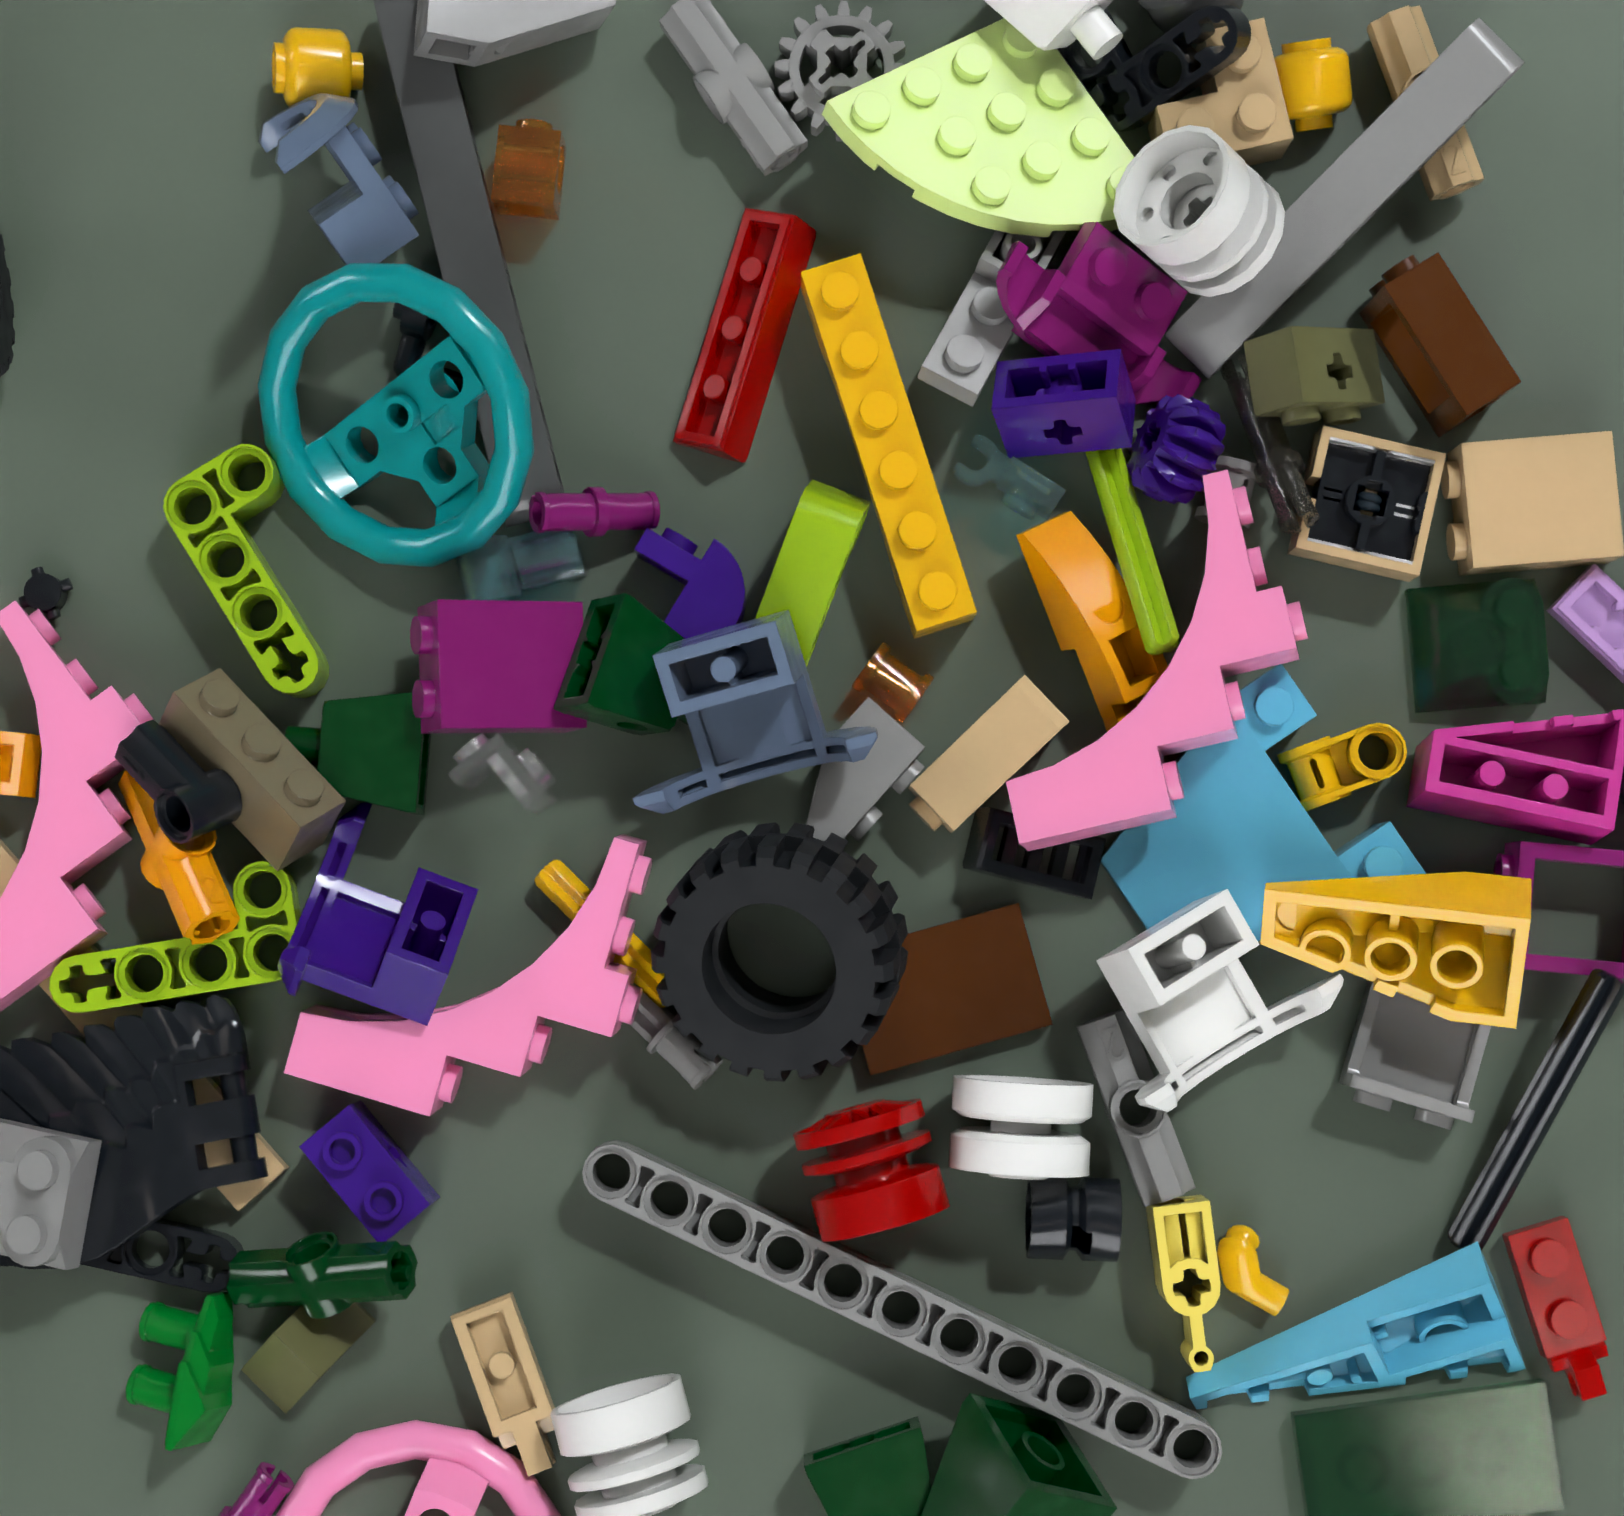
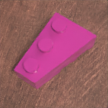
M1624 709L1612 710L1606 714L1573 717V715L1554 716L1550 720L1523 723L1508 721L1435 729L1416 746L1406 807L1592 845L1615 829L1624 767Z

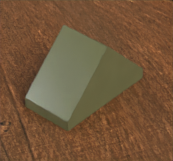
M354 1302L341 1313L321 1319L309 1317L303 1305H301L266 1340L241 1370L286 1414L376 1320L358 1302Z

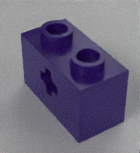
M1121 349L997 362L991 410L1009 459L1132 447L1136 398Z
M361 1100L348 1105L299 1146L377 1242L391 1239L440 1198L438 1193Z

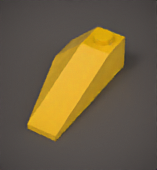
M1465 871L1266 883L1260 944L1330 973L1343 970L1374 983L1373 990L1392 998L1398 992L1430 1005L1429 1013L1449 1021L1516 1029L1531 923L1532 879Z

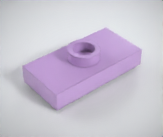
M1594 563L1588 566L1546 611L1624 684V590Z

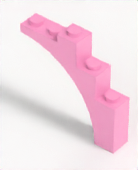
M1228 469L1202 476L1208 516L1205 574L1191 623L1167 669L1138 706L1100 739L1053 766L1006 781L1018 841L1027 851L1177 818L1173 801L1184 798L1182 782L1176 761L1165 763L1163 756L1238 739L1234 721L1246 719L1245 709L1238 681L1225 683V677L1300 660L1296 642L1308 639L1300 602L1287 604L1282 586L1257 591L1256 586L1268 584L1260 546L1247 549L1242 526L1254 523L1246 487L1233 488Z
M16 600L0 611V626L20 657L36 703L42 758L39 800L26 848L0 897V1012L51 976L54 968L63 959L80 955L108 934L98 921L99 918L106 914L100 902L84 883L76 889L73 888L71 883L133 839L122 825L132 818L126 808L110 788H107L100 794L96 789L125 769L114 757L119 743L127 738L136 726L153 720L151 714L134 693L123 699L112 685L91 699L89 695L99 689L76 658L66 665L52 647L61 640V637L40 609L28 615Z
M626 834L614 837L597 883L570 926L532 965L503 985L462 1003L435 1008L428 1026L393 1013L364 1014L316 1004L300 1012L284 1073L430 1117L443 1107L444 1101L452 1103L455 1099L463 1074V1067L455 1065L456 1058L521 1077L531 1069L533 1062L542 1064L546 1056L552 1036V1027L543 1025L545 1018L608 1037H612L621 1029L622 1022L632 1025L642 995V988L633 985L637 969L613 961L615 954L625 956L635 927V920L626 917L633 893L643 894L650 875L653 859L643 856L647 840Z

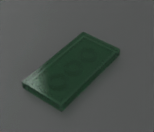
M1541 1378L1290 1412L1305 1516H1520L1564 1510L1546 1382Z

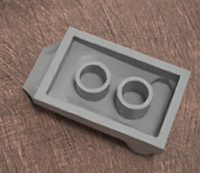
M0 1118V1255L8 1256L14 1262L28 1267L45 1265L62 1270L79 1268L102 1140Z

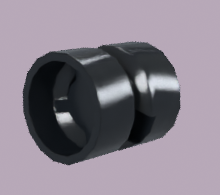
M1083 1177L1077 1186H1070L1066 1178L1028 1180L1025 1206V1249L1027 1258L1063 1260L1069 1250H1074L1082 1261H1118L1122 1234V1194L1118 1178Z

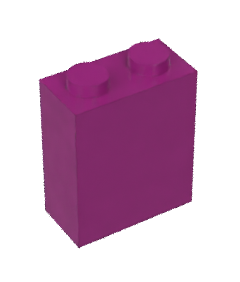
M437 599L417 607L418 616L413 617L410 627V643L413 653L419 654L420 680H416L413 686L412 707L415 717L421 718V734L566 733L587 728V720L553 709L583 625V602Z

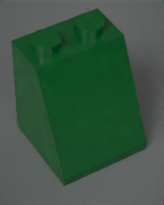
M969 1393L962 1402L921 1516H1111L1117 1507L1061 1419L1041 1410Z

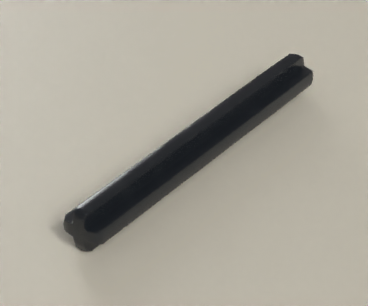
M1597 968L1591 971L1448 1232V1238L1458 1249H1462L1477 1241L1481 1250L1486 1245L1624 995V982L1617 976Z

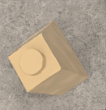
M1024 675L910 784L908 789L916 798L908 805L934 832L943 825L952 833L1070 721Z

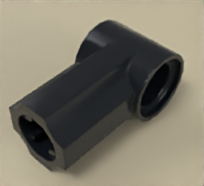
M154 719L136 726L133 732L119 743L114 756L115 759L154 800V812L159 827L173 842L179 844L189 842L236 821L241 815V794L231 776L223 770L216 768L205 772L162 725H158Z

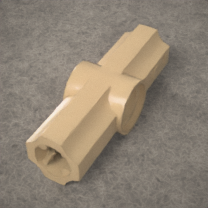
M1408 5L1390 11L1381 18L1370 22L1366 30L1394 102L1439 57L1420 5L1414 7ZM1465 125L1419 170L1429 201L1443 200L1461 194L1484 180Z

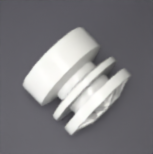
M1193 125L1166 131L1139 151L1127 165L1116 188L1113 209L1118 229L1124 236L1189 293L1206 297L1233 292L1252 280L1271 260L1283 235L1285 210L1279 193L1264 181L1255 170L1248 166L1245 160L1210 128Z
M680 1374L654 1375L609 1386L567 1401L554 1408L550 1413L560 1454L566 1457L592 1456L593 1462L577 1470L568 1478L570 1490L575 1492L591 1491L576 1500L574 1507L577 1516H652L696 1495L708 1486V1477L704 1465L685 1464L699 1455L700 1447L698 1440H668L666 1436L667 1433L672 1432L689 1421L691 1417Z

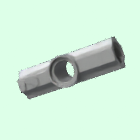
M679 0L673 4L669 11L659 20L660 27L693 73V82L715 118L723 125L726 122L728 123L743 148L747 150L756 167L761 170L764 176L773 172H779L795 161L800 153L808 147V141L774 94V84L755 52L745 42L741 45L739 44L723 17L712 5L711 0Z
M1120 1009L1076 1026L1104 1101L1105 1114L1114 1127L1142 1205L1147 1207L1163 1203L1195 1189L1194 1181L1168 1112L1151 1108L1147 1118L1135 1124L1126 1123L1120 1115L1119 1106L1124 1095L1131 1090L1141 1089L1154 1078L1140 1038L1125 1011Z

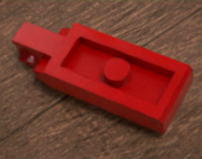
M1558 1216L1502 1234L1540 1355L1547 1359L1550 1369L1554 1373L1565 1370L1574 1397L1578 1396L1581 1398V1401L1607 1394L1600 1366L1597 1362V1359L1609 1356L1604 1342L1607 1338L1568 1218Z

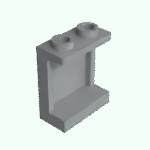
M1367 981L1338 1083L1356 1088L1353 1097L1355 1102L1389 1112L1393 1100L1417 1107L1413 1119L1451 1130L1454 1118L1472 1123L1475 1111L1469 1109V1103L1491 1026L1449 1021L1429 1013L1430 1005L1398 992L1392 998L1373 990L1374 983Z

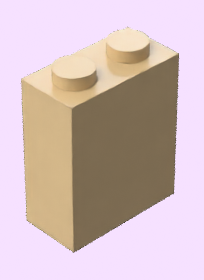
M1612 431L1467 442L1459 444L1447 453L1448 461L1444 462L1440 483L1443 497L1445 499H1452L1454 523H1449L1447 526L1446 545L1450 560L1458 561L1459 576L1587 566L1594 563L1596 565L1608 564L1624 556Z

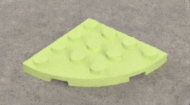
M1004 18L827 100L822 116L840 139L865 164L874 171L878 166L882 167L890 175L914 189L915 191L912 195L914 199L948 216L988 229L1036 237H1049L1052 231H1079L1086 222H1098L1108 231L1118 229L1113 213L1115 193L1127 165L1134 158L1133 154L1057 49L1044 51L1036 47Z

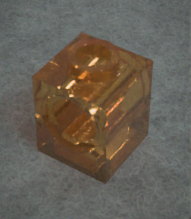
M519 119L516 121V126L499 125L491 200L498 214L559 220L567 147L562 132L553 130L552 124L537 119Z

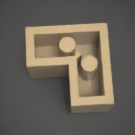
M1264 18L1249 21L1251 41L1246 52L1234 63L1200 85L1203 95L1156 106L1148 125L1151 141L1166 131L1193 125L1210 128L1240 155L1248 166L1283 157L1294 136ZM1228 27L1216 28L1215 33L1201 44H1197L1195 49L1197 53L1205 47L1224 46L1222 36L1229 31Z

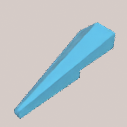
M1477 1241L1214 1363L1211 1371L1195 1372L1185 1378L1189 1396L1195 1408L1204 1409L1207 1408V1401L1230 1394L1247 1393L1251 1403L1269 1401V1390L1304 1386L1308 1395L1314 1396L1406 1385V1377L1426 1371L1444 1369L1449 1379L1467 1378L1468 1366L1502 1363L1507 1373L1526 1369L1494 1278Z

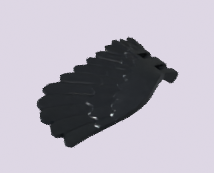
M214 994L207 998V1006L189 1000H182L176 1004L175 1009L163 1005L144 1007L142 1017L138 1015L117 1017L114 1021L115 1029L104 1024L85 1025L83 1029L85 1037L70 1031L52 1033L51 1044L30 1037L12 1040L11 1049L0 1045V1118L102 1140L80 1264L103 1257L119 1248L167 1213L205 1189L268 1176L266 1158L258 1156L255 1133L261 1132L255 1094L248 1095L244 1071L251 1069L246 1035L237 1009L228 998ZM219 1075L223 1100L196 1105L192 1080ZM229 1139L233 1162L208 1168L204 1143ZM0 1255V1266H14L25 1269H57L45 1265L36 1267L22 1266L14 1262L10 1257Z

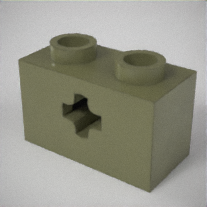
M1289 326L1243 342L1255 417H1281L1283 426L1308 424L1318 421L1323 417L1324 426H1339L1360 421L1362 419L1360 410L1385 403L1374 329Z

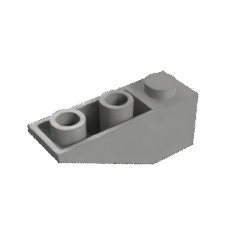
M418 0L413 56L472 67L480 66L597 30L616 5V0Z
M869 696L840 729L866 726L875 727L878 732V738L864 760L821 764L806 825L814 826L813 838L826 841L832 832L843 839L850 834L859 841L883 815L874 806L890 787L901 794L925 767L916 759L925 746Z

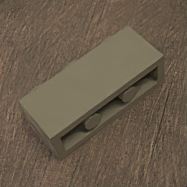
M218 668L174 691L159 725H162L205 772L216 768L223 770L231 776L239 789L242 800L241 815L232 823L278 872L323 845L346 800L224 671Z

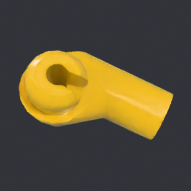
M1234 1225L1227 1230L1225 1238L1219 1241L1217 1248L1222 1281L1232 1293L1272 1316H1276L1287 1300L1289 1289L1260 1272L1256 1251L1260 1240L1257 1233L1246 1225Z

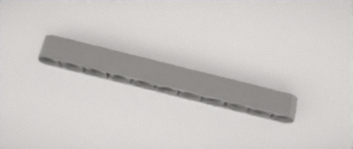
M621 1140L606 1141L597 1146L585 1160L582 1171L584 1184L589 1193L602 1202L1181 1477L1188 1479L1204 1478L1212 1473L1220 1463L1222 1455L1220 1438L1208 1421L1191 1409L837 1241L822 1242L820 1233L628 1142ZM612 1153L623 1157L630 1166L631 1174L628 1183L620 1187H610L601 1182L596 1169L600 1157ZM673 1181L684 1187L688 1195V1205L683 1211L677 1214H667L657 1208L654 1203L653 1192L654 1188L660 1183ZM721 1209L736 1210L744 1218L746 1231L740 1238L734 1241L720 1240L712 1232L710 1219L714 1213ZM782 1236L796 1239L804 1251L800 1262L791 1268H781L773 1264L768 1257L767 1248L774 1239ZM837 1264L852 1265L861 1275L860 1285L849 1295L841 1296L834 1294L825 1284L826 1273ZM904 1291L917 1299V1312L906 1322L898 1323L891 1321L882 1311L883 1303L892 1293ZM964 1319L974 1325L976 1332L970 1345L963 1349L954 1350L941 1342V1331L946 1323L951 1320ZM1019 1346L1032 1352L1033 1360L1031 1367L1023 1375L1011 1377L999 1370V1359L1007 1349ZM1079 1374L1089 1379V1392L1079 1403L1067 1404L1057 1398L1058 1385L1068 1375ZM1129 1402L1142 1403L1147 1408L1146 1421L1140 1428L1134 1431L1120 1430L1115 1425L1116 1413L1121 1406ZM1192 1429L1204 1433L1205 1441L1199 1454L1187 1459L1174 1455L1173 1447L1179 1434Z

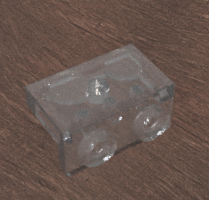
M483 733L478 735L453 756L458 765L448 775L456 785L471 790L495 771L526 811L539 816L558 800L549 789L550 786L557 782V779L535 752H531L528 747L520 753L510 740L498 733L488 739Z

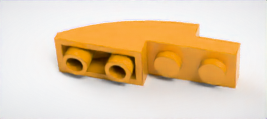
M1067 511L1017 534L1016 537L1061 651L1075 649L1108 732L1138 706L1167 669L1168 665L1163 653L1150 655L1145 651L1122 576L1087 528L1072 511Z

